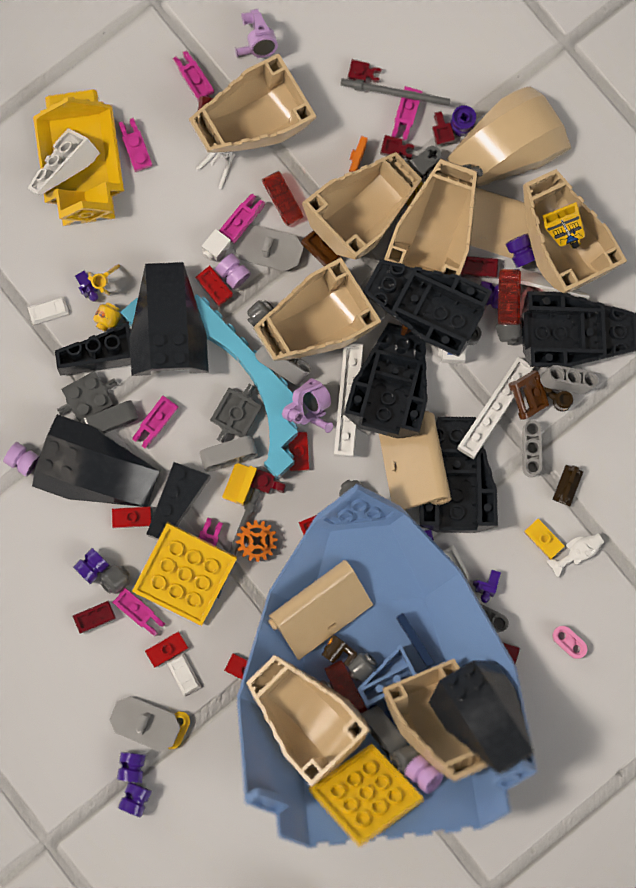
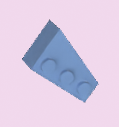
M401 644L358 688V693L367 710L385 701L383 688L416 675Z

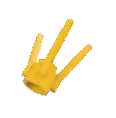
M117 264L107 272L97 273L94 276L89 272L88 280L91 281L94 288L100 289L101 293L110 295V292L105 289V286L108 284V276L116 271L120 265Z

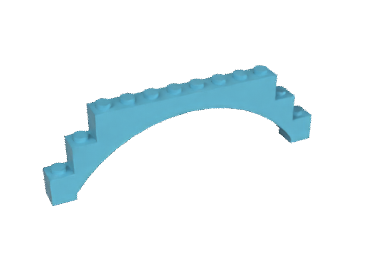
M196 294L194 297L207 334V340L215 343L237 360L259 391L268 417L270 437L268 459L264 462V466L278 480L294 465L293 454L288 449L284 451L283 448L298 435L296 430L298 427L293 421H287L282 417L283 409L293 402L294 391L291 392L287 388L288 383L282 377L278 378L273 370L256 359L255 353L257 351H252L248 347L249 343L244 337L241 336L239 338L235 334V328L230 323L226 324L222 320L223 316L219 311H213L209 307L211 304L204 296L200 297ZM138 297L120 312L122 318L126 322L129 321L131 327Z

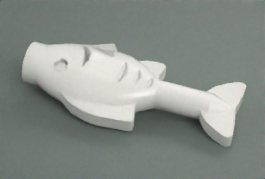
M598 533L593 536L577 537L566 544V547L570 550L567 556L559 561L547 560V564L553 569L558 578L561 575L562 567L574 561L575 565H578L581 561L590 559L604 541Z

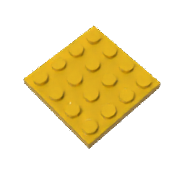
M167 522L132 592L202 626L237 556Z
M372 743L333 770L314 786L309 787L311 795L359 848L423 802V797Z

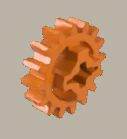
M257 520L253 521V525L250 522H246L247 528L241 526L242 533L236 534L240 537V540L235 541L236 544H240L237 551L243 550L242 557L248 555V561H251L253 557H255L256 562H259L260 557L263 560H267L266 554L272 556L273 553L270 550L277 548L273 545V542L278 541L277 538H273L276 531L270 532L271 525L265 527V521H262L260 525ZM252 528L262 529L259 533L250 531ZM267 535L269 538V545L265 543V537ZM244 537L248 539V545L246 547L244 545ZM252 537H260L259 542L261 544L253 545L254 540ZM254 549H260L262 551V553L260 554H253L251 552Z

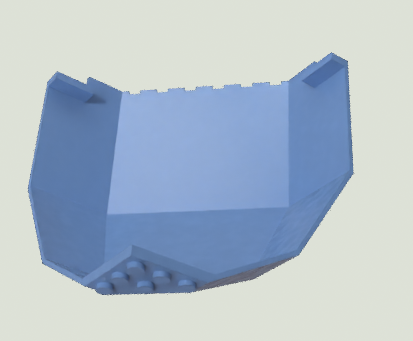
M356 484L316 515L269 590L237 696L245 804L276 815L278 837L307 848H315L318 843L329 842V846L346 844V840L352 839L309 792L311 785L284 756L279 742L275 739L269 723L265 720L264 714L246 682L274 655H277L318 681L325 680L330 682L335 692L348 699L360 714L367 710L358 693V688L364 682L359 679L357 681L353 680L348 674L350 671L349 667L343 664L349 655L343 652L335 663L321 655L331 637L298 660L282 633L278 629L274 631L268 623L271 613L343 560H346L356 573L373 606L334 635L356 650L358 654L369 653L376 660L377 669L400 644L416 674L451 659H455L460 668L473 660L497 662L516 690L530 737L517 668L463 572L400 505L359 484ZM402 613L405 615L434 661L432 665L425 666L396 619L398 615ZM386 700L377 704L397 728ZM368 733L363 742L340 765L371 743L389 762L390 757L383 751L371 734ZM534 754L499 775L490 767L455 782L444 775L439 786L428 794L419 787L418 783H414L405 774L402 775L423 797V802L375 837L386 836L387 840L404 838V834L415 833V837L433 835V831L444 830V833L462 832L461 828L473 827V830H481L511 813L507 790L537 773Z

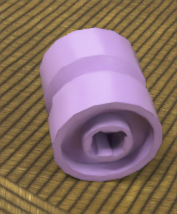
M233 253L225 257L217 265L215 271L222 278L226 277L228 285L232 289H236L248 279L251 272L244 265H239L240 260Z
M15 442L8 450L3 462L12 468L17 467L18 472L27 477L36 467L40 456L31 450L27 452L25 446Z
M422 755L414 758L405 771V775L414 783H418L419 787L426 794L434 791L444 776L434 766H431Z

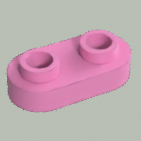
M559 626L554 629L552 633L554 642L570 657L579 659L586 655V643L570 628ZM560 632H563L565 634V638L563 640L559 638ZM575 645L580 648L578 653L573 651Z

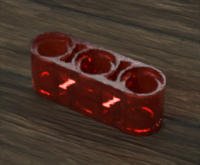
M279 171L262 179L265 189L286 226L304 218L300 207Z
M500 269L499 325H519L520 269Z
M339 660L324 668L335 692L348 699L360 714L365 712L367 708L343 661Z

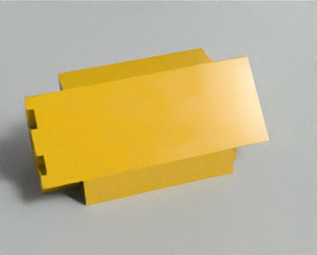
M94 89L45 97L47 109H43L40 113L33 116L40 169H43L46 165L45 159L47 155L51 156L55 150L53 148L55 142L68 128L88 138L100 152L95 161L87 168L45 192V203L57 204L59 219H62L63 226L70 225L75 221H81V223L95 222L97 218L115 219L112 197L124 192L112 105L99 101L98 92Z

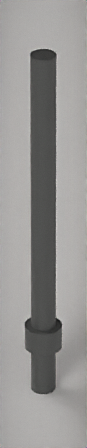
M341 79V86L351 87L356 91L366 90L445 106L450 105V98L365 83L364 80L356 79V81Z
M253 489L249 502L245 504V512L236 534L242 533L241 526L247 528L246 522H249L252 513H255L257 508L256 502L261 490ZM235 535L229 553L235 556L240 544L235 543V541L240 540V537ZM223 584V586H222V588H221V590H220V592H219V594H218V596H217L218 599H219V597H220V595H221V592H222V590H223L224 584Z

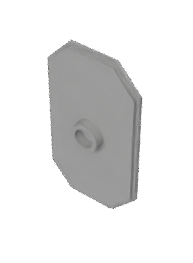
M256 225L248 226L234 245V250L241 260L282 271H288L299 265L304 248L295 235Z
M131 696L117 701L110 717L115 733L157 751L172 747L180 730L179 723L174 714Z

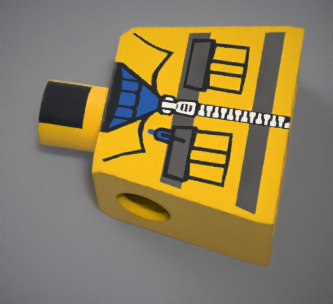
M577 202L543 215L545 229L559 246L569 244L572 249H575L581 245L580 239L585 237Z

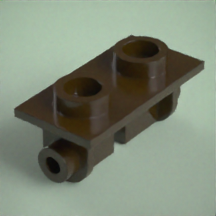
M565 465L552 500L570 507L584 471L579 470V467L574 465L572 467Z

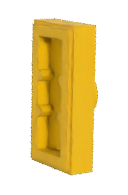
M539 518L524 531L550 560L565 547Z

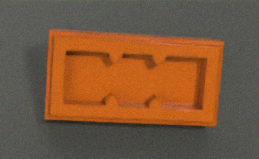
M361 136L357 149L352 150L349 159L352 160L349 172L359 169L367 147V137Z

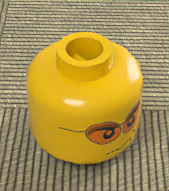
M108 302L106 305L101 304L93 317V320L97 323L96 327L104 332L107 329L116 328L122 317L119 312L120 309Z

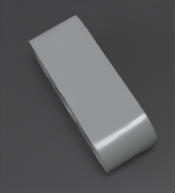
M264 345L255 353V357L260 363L295 385H300L311 372L309 364L301 358L273 361Z
M559 365L551 366L540 376V381L546 388L577 394H586L598 384V378L593 372Z
M529 420L522 428V469L527 477H535L542 470L541 425L536 420ZM527 426H534L536 433H528ZM533 444L537 449L536 453H530L527 446ZM529 463H533L537 466L536 472H530L528 470Z
M244 436L208 447L199 453L206 472L225 468L258 456L252 436Z

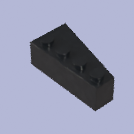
M129 321L119 327L110 328L99 335L90 336L84 341L75 342L55 350L57 370L60 376L131 365V328Z
M174 462L146 535L158 540L167 522L178 526L211 479V476Z

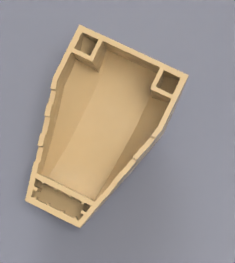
M278 53L242 72L227 88L219 92L213 100L206 103L191 116L189 122L207 152L218 153L248 150L282 143L306 128L317 116Z
M524 87L502 98L448 156L447 161L460 166L465 164H471V167L479 166V169L483 170V176L477 177L476 187H480L496 180L506 179L512 175L522 174L528 170L538 169L570 150L571 145L563 123L545 96L532 87Z
M395 152L375 161L373 164L365 165L359 170L346 173L338 179L330 180L303 201L302 205L310 227L337 255L359 259L378 245L422 178Z
M440 159L397 223L384 260L405 264L408 267L414 268L416 266L421 267L423 270L441 271L443 274H456L460 276L471 244L477 171Z
M555 169L523 185L524 205L529 237L537 267L544 278L555 289L562 293H568L606 275L627 262L607 225L599 221L598 215L583 203V198L575 194L572 190L573 187ZM577 202L585 237L580 239L581 245L578 248L572 249L569 244L559 246L545 229L543 215Z
M339 258L308 275L285 299L261 319L253 329L272 360L280 361L344 348L370 332L382 321L343 259Z
M274 655L246 682L258 706H260L265 720L269 723L275 739L279 742L284 756L311 786H314L335 770L363 742L370 731L366 721L348 699L277 655Z
M451 659L383 688V693L400 734L432 766L455 782L489 766L476 754L474 755L468 747L461 744L456 737L445 730L428 703L439 680L460 668L455 659Z

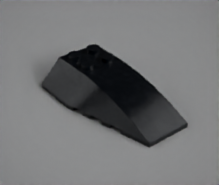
M380 259L363 293L420 339L459 357L466 349L484 314L492 290L456 274L448 275L443 274L441 271L423 270L421 267L415 266L413 268L405 266V264Z
M184 262L145 264L130 334L131 376L151 375V371L169 370L209 373L207 334Z
M527 291L521 319L523 353L530 367H551L553 365L572 367L636 351L635 312L614 306H606L600 302H592L583 297L572 296L569 293Z
M388 322L376 345L353 379L344 415L360 429L398 439L419 435L428 401L425 357L426 342L412 331L406 335H401L402 326Z
M57 414L43 445L34 472L32 487L69 500L148 507L160 471L131 453L125 447L114 442L113 439L99 432L96 428Z
M437 417L436 427L451 500L440 505H435L431 502L419 505L420 527L437 533H478L498 527L497 488L492 477V470L489 466L484 446L481 447L474 459L457 449L475 422L476 417Z
M473 660L439 680L428 702L445 730L456 737L461 744L468 747L474 755L476 754L498 775L535 754L516 690L497 662Z

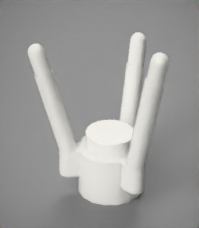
M233 151L210 153L196 169L199 171L215 154L217 155L211 161V166L219 158L224 160L228 158L219 184V189H222L232 159L235 156Z

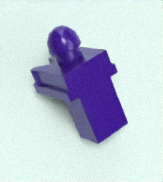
M85 270L75 275L80 284L79 290L85 298L89 296L92 302H96L98 294L95 292L98 289L92 286Z
M491 570L487 583L480 580L473 581V586L476 587L475 592L482 594L481 601L483 603L489 602L490 596L493 597L495 595L501 572Z

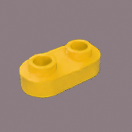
M185 712L174 713L176 719L183 718L184 723L179 725L180 730L174 745L168 749L178 748L189 728L190 717Z

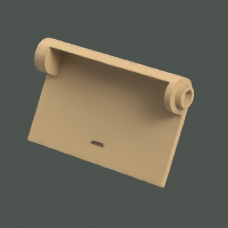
M476 187L470 246L512 258L514 254L509 253L505 243L526 233L529 236L524 202Z
M425 411L419 435L397 439L379 434L392 502L407 510L429 502L440 505L451 500L433 413Z
M343 560L271 613L268 623L274 631L278 629L282 633L294 655L300 660L373 606L352 567L346 560Z

